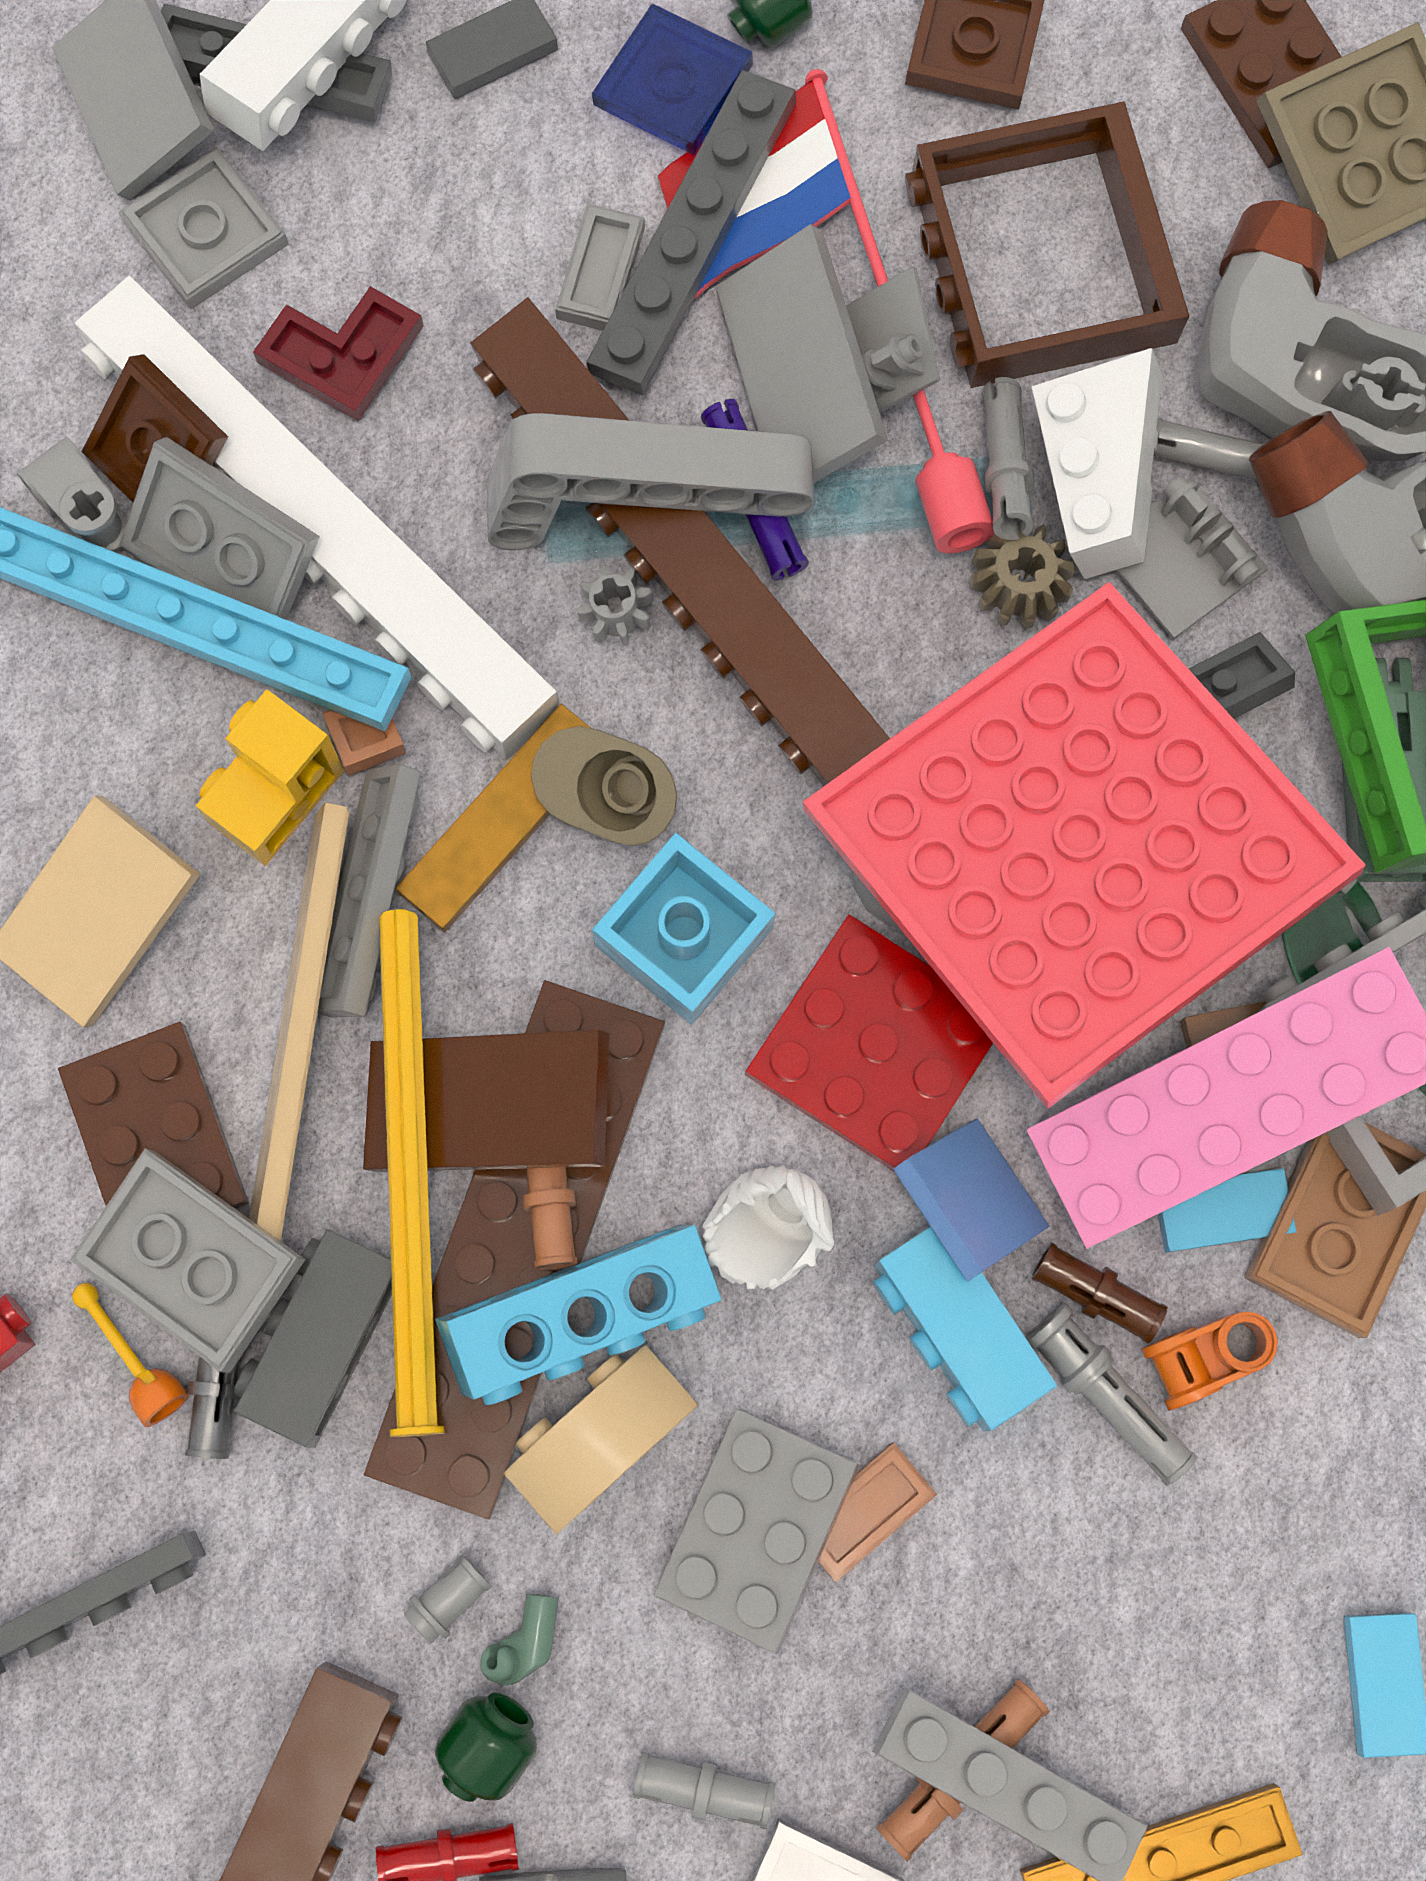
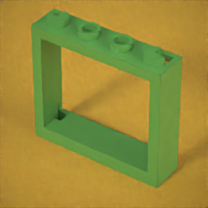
M1426 600L1339 611L1305 634L1375 873L1426 865V824L1371 644L1425 637Z

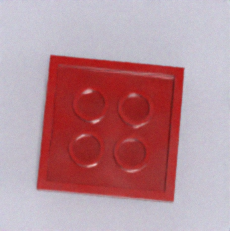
M848 914L746 1069L745 1076L894 1171L893 1168L928 1147L993 1042L930 965Z

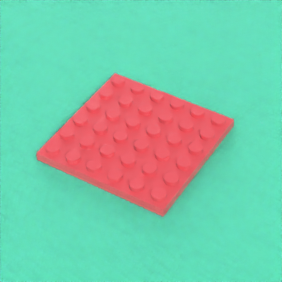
M1110 582L803 801L804 812L1047 1109L1360 876L1366 866Z

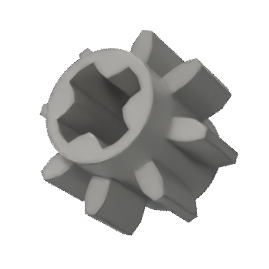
M605 564L601 567L602 576L597 578L593 584L581 581L579 584L582 594L590 603L581 605L576 611L580 622L587 623L596 620L593 627V635L598 643L603 641L608 634L619 636L625 646L629 644L628 634L637 626L645 629L650 628L649 617L640 607L651 604L654 599L651 588L644 587L635 590L637 575L634 568L630 567L624 575L611 573ZM613 597H620L623 610L611 614L608 600Z

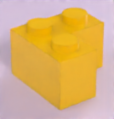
M268 689L263 692L256 702L249 700L244 703L232 717L229 724L230 733L225 739L236 755V758L227 769L220 767L207 778L199 793L201 799L195 805L210 825L264 866L270 862L345 771L328 734Z

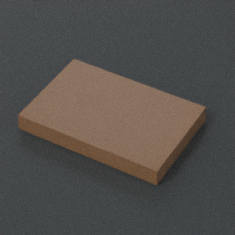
M1364 1122L1397 1173L1426 1156L1425 1153ZM1323 1133L1307 1142L1287 1185L1288 1193L1268 1236L1262 1238L1244 1278L1357 1338H1367L1426 1209V1190L1398 1208L1377 1216L1351 1176V1172L1346 1168L1329 1142L1330 1138L1327 1133ZM1294 1218L1296 1233L1286 1234Z

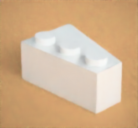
M1152 348L1032 386L1069 552L1084 579L1144 562L1152 496L1150 481L1153 454L1157 450L1158 431L1156 427L1159 400L1163 396L1164 377Z

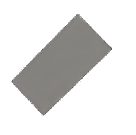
M812 224L808 225L715 286L758 432L792 434L808 439L812 449L814 484L888 441L822 230Z

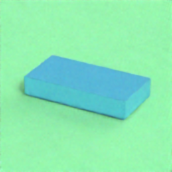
M1284 1168L1237 1175L1159 1213L1158 1219L1165 1253L1267 1237L1288 1193ZM1294 1218L1286 1234L1296 1233Z
M1405 1612L1343 1616L1357 1755L1363 1758L1426 1755V1701L1416 1614Z

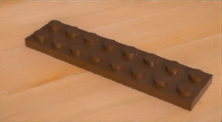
M544 980L525 1033L602 1030L610 1033L605 1165L599 1167H566L568 1189L575 1191L576 1206L570 1208L574 1251L578 1264L582 1262L663 1033L665 1021ZM526 1168L474 1170L432 1285L437 1426H444L445 1433L426 1436L390 1437V1429L397 1428L396 1391L394 1389L363 1474L366 1477L488 1520L492 1517L506 1477L504 1472L510 1466L516 1449L515 1443L520 1438L542 1373L520 1381L523 1389L521 1393L495 1404L484 1405L482 1397L473 1400L463 1396L435 1319L562 1270L545 1271L537 1270L534 1267V1261L536 1260L531 1212L524 1211L523 1196L529 1193ZM524 1321L515 1323L506 1333L505 1349L513 1359L524 1357L532 1348L534 1337L527 1323Z

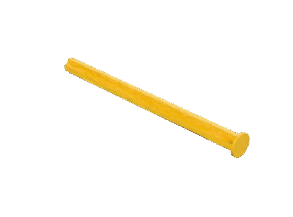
M406 909L385 911L379 917L397 1428L390 1429V1437H410L444 1434L445 1431L444 1426H437L418 917L415 912Z

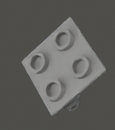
M911 267L846 305L879 413L940 381L917 268Z
M1182 475L1168 484L1163 490L1165 496L1150 506L1144 562L1116 570L1172 639L1182 634L1268 570L1264 562L1200 488L1197 482L1192 477L1186 480Z

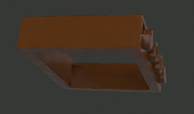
M1125 101L917 145L912 172L905 174L906 191L910 205L912 207L920 206L924 220V224L920 226L923 253L927 261L935 259L939 278L935 280L938 307L942 314L950 313L955 331L950 335L953 360L958 369L965 367L970 388L984 386L989 381L993 384L995 379L999 377L1016 379L1178 343L1190 316ZM1096 154L1144 314L987 348L941 186Z

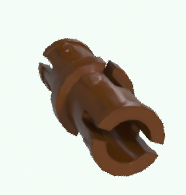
M1051 1242L1039 1260L1032 1280L1040 1282L1082 1306L1081 1313L1094 1319L1097 1315H1100L1141 1338L1145 1343H1150L1165 1319L1168 1306L1163 1303L1160 1304L1118 1281V1273L1110 1268L1104 1267L1100 1271L1058 1248V1245Z

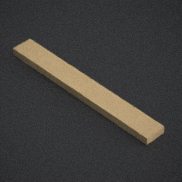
M326 802L315 814L249 1214L250 1220L279 1241H281L349 817V811H347L346 806Z

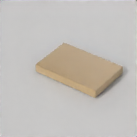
M93 796L0 929V960L83 1028L93 1026L200 876V873L104 796Z

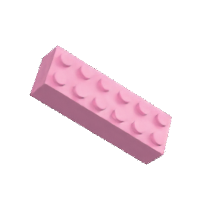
M1387 947L1026 1130L1087 1249L1426 1084V1013L1391 948Z

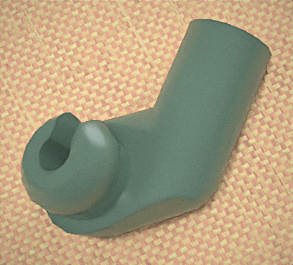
M526 1593L521 1629L499 1643L488 1646L482 1653L480 1668L487 1680L502 1686L513 1685L549 1661L555 1630L558 1597Z

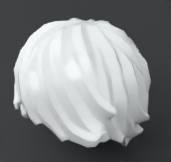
M770 1165L767 1168H758L741 1174L719 1196L702 1226L705 1229L703 1238L707 1242L704 1250L709 1254L707 1259L709 1265L712 1267L714 1265L717 1266L721 1277L726 1278L732 1284L736 1282L739 1284L746 1283L747 1289H755L757 1286L762 1289L770 1287L772 1290L796 1276L807 1264L810 1267L815 1266L817 1255L821 1249L829 1252L835 1242L833 1239L831 1210L825 1194L814 1179L799 1170L788 1169L784 1165L778 1167Z

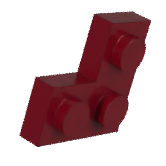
M370 286L338 333L286 304L254 349L253 354L258 364L359 421L424 325L420 314Z

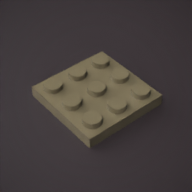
M1419 22L1271 89L1256 99L1302 207L1312 210L1325 222L1328 230L1325 259L1328 265L1426 219V38Z

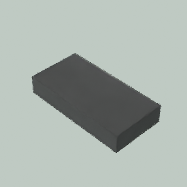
M511 0L426 41L428 55L454 99L558 50L557 37L535 0Z

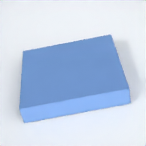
M978 1118L893 1168L967 1281L979 1275L1050 1227Z

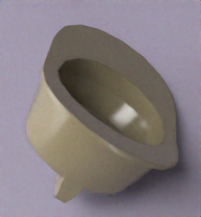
M576 726L559 730L546 739L533 758L531 780L536 797L549 814L566 824L615 843L634 846L649 843L665 832L675 815L678 795L672 773L660 757L636 743L598 729Z

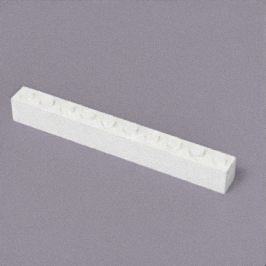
M130 276L125 278L74 323L86 344L80 350V353L102 378L106 379L113 374L118 379L129 356L145 354L229 436L212 467L320 536L304 577L313 584L321 578L335 592L331 597L334 605L352 624L357 626L362 620L366 622L378 634L374 639V643L386 658L400 665L406 662L421 677L417 682L420 690L439 709L443 710L447 705H450L465 720L460 727L480 750L486 753L493 747L507 760L559 706L557 691Z

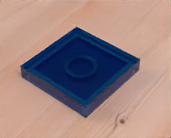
M652 3L591 93L593 105L694 155L712 127L741 70L749 72L753 66V52Z

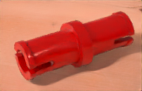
M509 1823L502 1827L452 1835L451 1828L437 1830V1838L385 1847L383 1845L376 1846L378 1881H458V1878L510 1869L512 1871L519 1870L514 1825Z

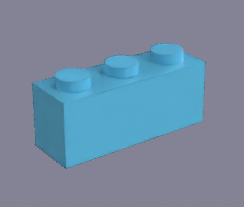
M931 1226L874 1265L880 1277L873 1281L875 1289L894 1315L903 1309L917 1331L909 1337L913 1347L931 1371L938 1366L941 1367L954 1387L946 1395L959 1417L968 1427L977 1422L982 1431H992L1057 1387V1384L983 1273L967 1281Z

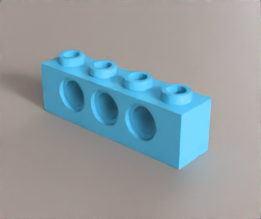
M676 1225L578 1263L576 1266L562 1269L436 1318L435 1321L461 1394L473 1400L482 1397L484 1405H491L518 1395L523 1391L520 1381L544 1372L547 1380H553L580 1370L585 1366L582 1356L606 1347L608 1355L619 1354L638 1347L646 1342L643 1332L666 1323L669 1331L693 1325L706 1318L703 1310L704 1307L719 1302L722 1299L696 1226ZM644 1273L653 1282L654 1297L645 1309L639 1311L630 1301L629 1288L632 1281L638 1275ZM585 1297L594 1308V1321L586 1332L576 1335L569 1327L567 1314L574 1301ZM524 1321L533 1332V1345L524 1357L513 1359L505 1349V1336L512 1325Z

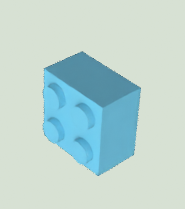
M675 832L594 926L592 934L595 947L690 1025H693L773 930L776 913Z

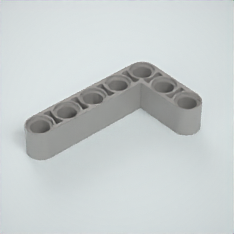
M544 413L521 415L509 423L487 478L488 542L492 546L506 550H524L539 545L543 541L561 500L765 516L799 515L809 511L815 502L811 443L802 436L792 434Z

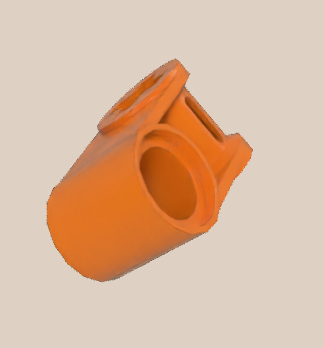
M1246 1311L1222 1316L1197 1328L1193 1326L1141 1348L1144 1358L1153 1360L1169 1395L1164 1401L1168 1411L1207 1397L1221 1390L1222 1386L1263 1369L1274 1358L1277 1352L1278 1339L1275 1329L1266 1318L1258 1313ZM1236 1324L1246 1326L1255 1336V1352L1246 1361H1240L1233 1357L1228 1350L1227 1335Z

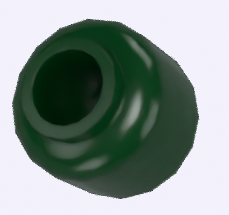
M731 0L735 8L727 14V17L747 44L757 38L764 46L776 48L811 20L813 9L811 0Z
M494 1692L489 1694L488 1697H471L461 1704L439 1737L435 1748L436 1760L440 1769L444 1772L442 1781L453 1795L467 1802H474L477 1798L496 1801L511 1792L534 1758L537 1750V1739L532 1730L534 1721L528 1711L509 1696Z

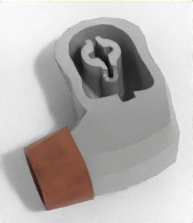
M1284 200L1263 201L1251 205L1242 213L1222 258L1219 269L1221 278L1206 311L1198 355L1199 392L1205 400L1246 420L1272 439L1314 415L1331 411L1367 460L1379 462L1409 460L1425 453L1426 334L1373 321L1352 309L1333 303L1318 302L1316 296L1321 286L1328 234L1324 220L1312 210Z
M1331 411L1322 412L1296 424L1265 443L1249 457L1250 464L1271 516L1276 518L1291 558L1317 597L1335 614L1345 610L1426 600V459L1419 464L1396 469L1380 477L1372 475L1365 470L1368 466L1367 459Z

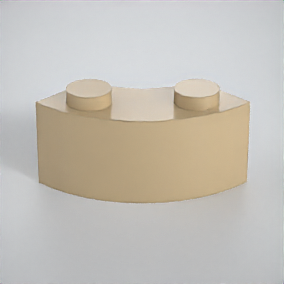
M644 1345L626 1362L618 1354L611 1356L587 1378V1381L594 1388L592 1392L554 1426L544 1417L515 1443L523 1455L504 1474L556 1535L699 1405L647 1345Z

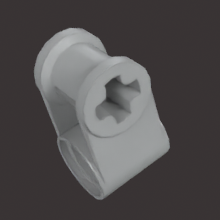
M67 436L17 473L23 484L52 518L55 517L70 535L115 553L121 552L123 548L119 546L128 519L116 504L110 489L104 484L82 452Z

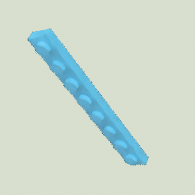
M0 507V579L364 724L386 731L412 678L408 667Z

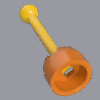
M81 1283L73 1290L72 1300L77 1307L87 1309L134 1375L135 1380H133L129 1389V1402L134 1413L144 1427H151L163 1421L177 1411L188 1400L190 1395L187 1394V1390L179 1379L168 1370L157 1368L148 1370L143 1366L99 1304L98 1289L91 1283Z

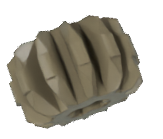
M1018 520L1020 539L1005 540L999 538L994 533L986 541L987 548H980L975 551L972 564L978 571L972 573L969 586L970 590L984 593L978 603L980 612L998 607L1001 610L998 616L1000 627L1007 625L1012 615H1018L1021 625L1027 630L1033 627L1036 615L1049 622L1056 617L1059 611L1057 603L1069 601L1073 588L1067 580L1073 577L1076 568L1074 561L1060 559L1066 549L1065 539L1047 544L1044 541L1047 532L1044 524L1035 529L1033 536H1025L1022 533L1021 523ZM1016 569L1025 571L1024 579L1028 578L1031 575L1033 577L1032 581H1020L1019 578L1021 574L1017 573L1015 576H1013V570Z

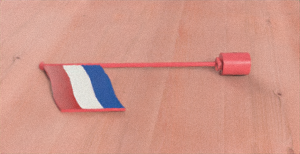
M811 70L806 75L805 85L795 91L796 105L694 300L708 287L731 271L758 259L808 225L812 224L817 227L848 204H851L877 287L888 281L824 86L828 77L823 70ZM702 143L670 163L658 175L667 209ZM922 390L914 394L913 397L933 457L924 464V469L917 475L915 484L936 549L939 552L949 554L964 552L980 546L994 535L993 518L974 461L968 457H959L958 454L953 452H944L925 391Z

